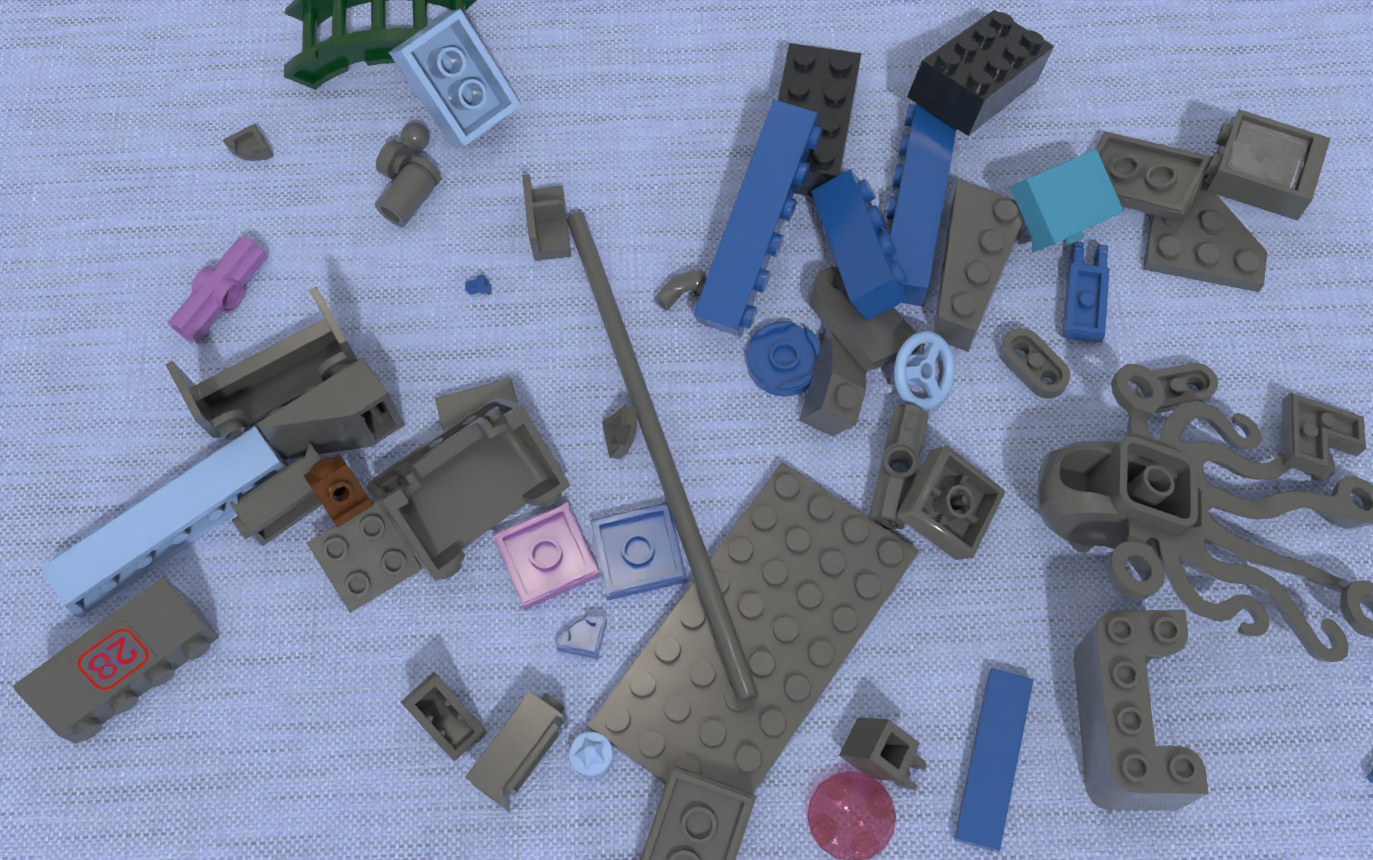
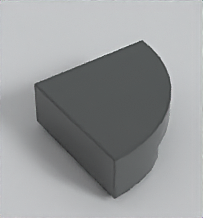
M256 124L223 139L228 150L238 158L248 161H261L274 156Z
M624 405L602 422L609 458L621 459L629 451L637 430L636 406Z

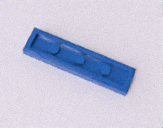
M993 668L989 670L954 835L955 841L997 853L1001 849L1034 679Z

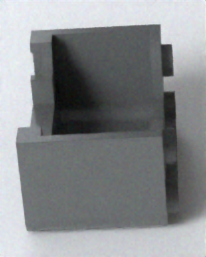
M1186 610L1109 611L1098 620L1074 650L1073 659L1085 786L1088 797L1101 809L1177 811L1209 794L1206 769L1203 760L1196 752L1182 746H1155L1146 665L1152 659L1175 655L1184 648L1188 641Z

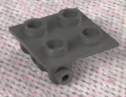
M376 502L373 503V506L337 528L335 525L307 542L310 550L350 613L422 569L409 547Z

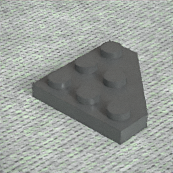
M1206 182L1184 223L1151 214L1143 270L1259 292L1264 286L1267 251L1219 196L1207 191L1208 184Z

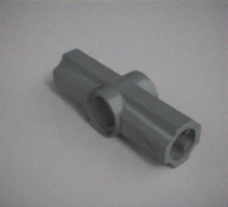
M910 404L895 405L869 515V520H873L885 529L890 530L904 528L905 522L898 518L897 513L915 480L929 413L922 410L921 407ZM893 461L904 462L909 470L904 473H898L890 468L889 463Z

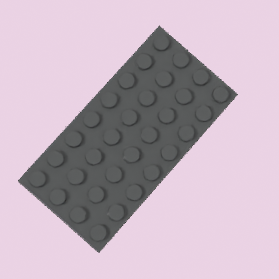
M781 462L710 558L759 696L750 702L738 703L694 580L588 723V728L605 736L613 747L664 784H666L671 767L675 765L754 794L913 563L919 550L873 520H869L867 516Z

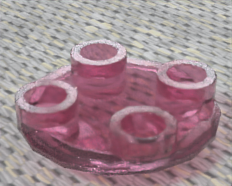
M847 771L833 774L818 785L810 798L807 818L810 835L822 850L840 860H870L885 849L894 834L896 813L892 798L881 783L867 774Z

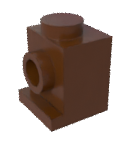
M340 454L319 460L311 467L310 472L303 475L337 528L373 506V503Z

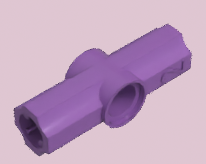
M244 236L242 238L238 237L214 267L206 266L197 273L192 283V294L167 322L170 327L189 342L198 343L223 312L230 313L239 306L244 297V286L268 258L264 250L258 247L252 240Z

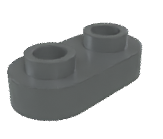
M1015 329L1006 335L1001 346V357L1004 363L1037 396L1046 399L1060 396L1070 381V370L1066 363L1031 330ZM1014 350H1022L1026 353V356H1018ZM1048 377L1053 381V384H1046L1041 378Z
M1190 363L1152 371L1163 385L1166 396L1163 405L1154 413L1173 411L1182 403L1191 401L1208 402L1218 387L1216 374L1211 368L1200 363ZM1187 384H1194L1199 391H1192ZM1136 386L1135 394L1144 399L1140 388Z

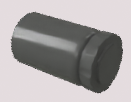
M413 155L407 162V165L401 169L375 202V207L388 221L399 227H405L434 190V187L442 180V176L429 161L420 156Z

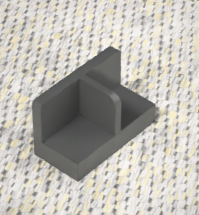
M530 174L522 175L528 236L534 261L572 257L563 185L533 189Z

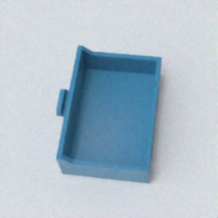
M1097 149L1084 153L1010 187L1032 237V253L1064 239L1066 241L1064 242L1065 245H1070L1084 238L1083 230L1124 211Z

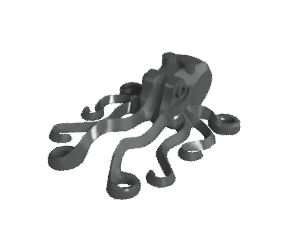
M1138 364L1124 365L1113 376L1111 382L1112 394L1117 403L1129 414L1127 437L1121 442H1075L1051 451L1043 458L1039 470L1037 494L1039 513L1043 522L1055 534L1068 540L1073 549L1080 553L1088 552L1095 545L1114 549L1107 557V575L1113 587L1125 597L1133 600H1145L1154 595L1163 586L1166 574L1178 598L1192 613L1222 622L1231 620L1238 612L1245 609L1252 616L1254 624L1241 623L1238 633L1249 637L1260 636L1267 632L1269 616L1257 600L1251 596L1240 594L1218 604L1204 601L1190 583L1180 560H1182L1189 567L1206 577L1228 583L1247 584L1262 592L1282 615L1308 654L1316 660L1337 662L1342 661L1348 656L1349 645L1346 635L1337 623L1328 618L1323 619L1320 628L1327 635L1332 648L1328 649L1320 642L1286 590L1273 577L1249 565L1231 564L1215 559L1205 548L1204 543H1208L1249 563L1293 574L1342 593L1340 608L1344 619L1356 633L1373 638V621L1366 617L1360 608L1361 603L1373 614L1372 582L1369 580L1353 582L1345 580L1301 560L1280 555L1253 544L1219 525L1208 512V510L1215 508L1236 516L1259 520L1270 519L1288 511L1307 508L1314 510L1328 522L1345 529L1358 528L1373 524V485L1370 482L1356 476L1344 477L1334 486L1331 496H1322L1314 492L1290 491L1251 501L1207 483L1203 475V466L1207 461L1218 464L1243 478L1259 480L1279 478L1291 467L1283 465V453L1270 462L1257 463L1245 459L1232 450L1216 443L1181 441L1180 435L1188 423L1195 418L1207 421L1224 441L1235 449L1257 448L1262 442L1258 426L1249 417L1240 413H1235L1232 417V423L1239 426L1245 433L1246 437L1243 438L1237 433L1227 417L1216 407L1198 400L1182 403L1174 409L1164 423L1160 439L1155 440L1147 429V419L1163 405L1166 397L1165 391L1158 377L1148 368ZM1129 381L1135 383L1140 388L1144 399L1132 391L1128 383ZM1330 452V471L1322 477L1311 474L1312 479H1327L1334 474L1335 464ZM1351 493L1361 499L1364 510H1360L1354 504L1350 496ZM1126 560L1131 563L1142 581L1134 580L1125 569Z

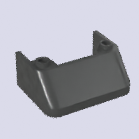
M317 287L309 291L322 312L324 319L195 385L174 361L165 364L194 420L211 437L222 438L223 440L236 438L245 431L246 426L267 416L273 409L286 406L299 398L307 388L321 384L334 376L345 364L358 361Z

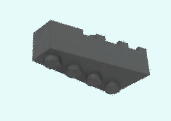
M957 179L951 202L933 332L944 338L949 345L969 352L1022 230L1024 219L1015 200Z

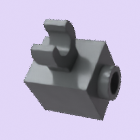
M858 717L839 754L841 758L868 778L893 781L899 788L916 790L918 785L909 779V767L925 770L927 766L921 757L914 755L920 743L889 719Z

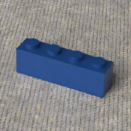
M849 169L812 190L811 193L849 300L864 319L868 321L908 300L909 298L903 285L908 282V278L899 261L893 260L892 255L896 254L897 250L888 233H883L881 229L886 226V222L879 208L871 203L872 200L876 199V196L869 182L866 179L860 181L854 172Z

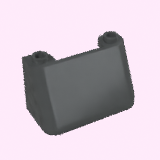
M499 397L479 406L381 472L368 483L367 490L428 575L434 581H437L440 578H449L461 569V562L465 557L462 549L526 503L532 506L540 505L543 508L556 503L562 496L561 492L571 485L523 405Z

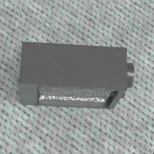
M1238 109L1231 123H1223L1215 144L1221 145L1219 153H1213L1205 174L1211 176L1207 191L1298 221L1313 199L1331 138Z

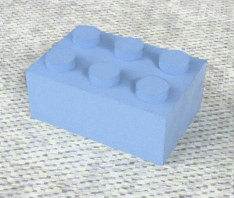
M461 9L446 12L389 52L451 146L465 147L522 106Z

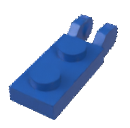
M1076 241L1072 245L1070 266L1067 272L1062 338L1102 343L1106 331L1110 268L1107 267L1108 245H1097L1094 252L1093 266L1083 264L1084 242Z

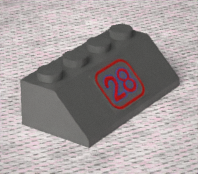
M163 576L14 684L13 688L58 736L77 744L80 741H86L95 736L102 729V724L114 715L124 713L134 707L139 701V697L149 689L169 681L174 676L175 670L188 660H194L204 655L209 650L211 643L218 639L219 636L194 601Z

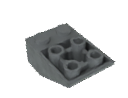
M363 357L354 363L345 364L334 376L321 384L310 386L299 398L286 406L273 409L265 419L257 423L260 430L283 459L306 456L309 442L318 454L372 447L405 426L389 393Z

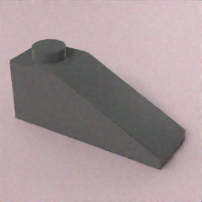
M826 327L799 421L833 437L857 424L866 392V372L830 329Z

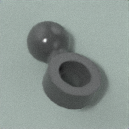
M416 122L405 125L401 130V141L391 140L379 152L376 160L377 171L393 180L401 169L407 165L411 158V152H419L427 147L430 136L426 127Z

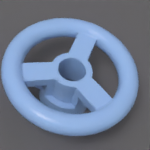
M931 331L913 334L899 349L894 364V382L899 396L906 404L921 407L922 410H929L939 405L948 395L955 373L954 357L948 343L940 335ZM928 343L927 348L921 354H911L918 345ZM938 353H940L943 364V373L939 386L934 377V363ZM908 385L922 386L929 397H916L910 391Z

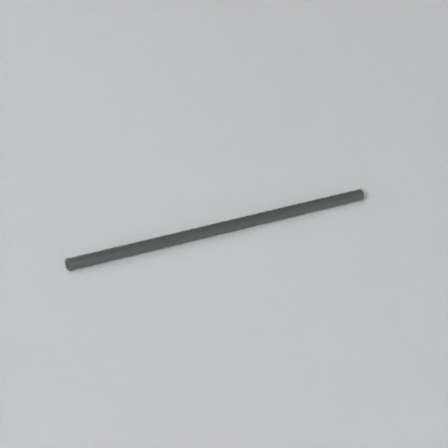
M582 212L572 213L567 218L571 234L632 405L637 408V419L738 703L750 702L759 696L587 220Z

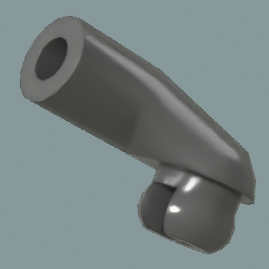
M695 269L673 276L655 296V302L662 309L669 310L684 292L692 290L695 296H700L707 279L705 277L706 273Z

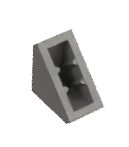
M435 672L400 701L453 761L457 760L486 733V730Z

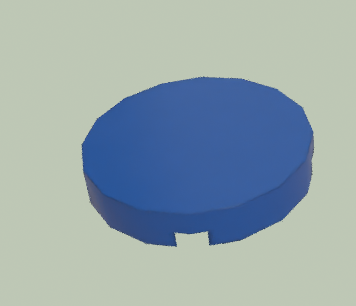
M781 321L770 323L755 333L747 348L746 365L748 375L757 387L769 394L783 397L801 394L809 388L821 342L813 331L806 327L803 329L800 326H795L793 322Z

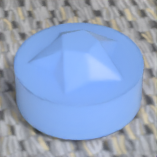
M586 732L579 735L573 741L569 751V758L578 774L586 778H597L604 775L610 769L614 753L609 740L605 736L597 732Z

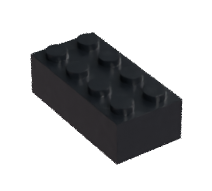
M993 10L921 61L907 98L960 132L970 136L1038 81L1054 45L1045 41L1044 37L1038 32L1027 30L1014 22L1010 15Z
M789 43L778 101L817 112L819 127L823 128L817 150L810 149L806 163H810L806 181L803 186L797 184L794 194L813 197L812 190L841 174L858 83L861 53Z

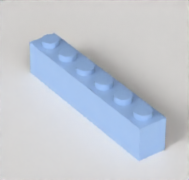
M254 426L236 438L231 439L229 444L215 453L200 458L194 467L179 477L165 481L159 490L144 500L136 501L129 505L123 514L108 524L94 528L88 537L73 547L59 551L54 555L52 561L41 567V570L63 606L79 617H83L234 515L236 512L229 504L231 501L238 504L241 502L240 498L285 467Z

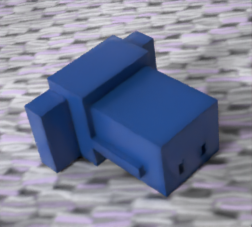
M478 275L476 279L465 282V290L470 295L480 292L491 295L492 284L489 283V280L484 275Z

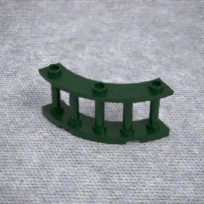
M294 0L285 8V14L302 21V52L284 65V77L316 90L330 79L348 72V65L365 61L368 66L395 63L389 52L427 26V3L451 9V11L461 9L465 15V11L477 0H407L412 1V29H386V1L388 0ZM371 2V29L347 34V9ZM332 16V36L328 40L317 44V27Z

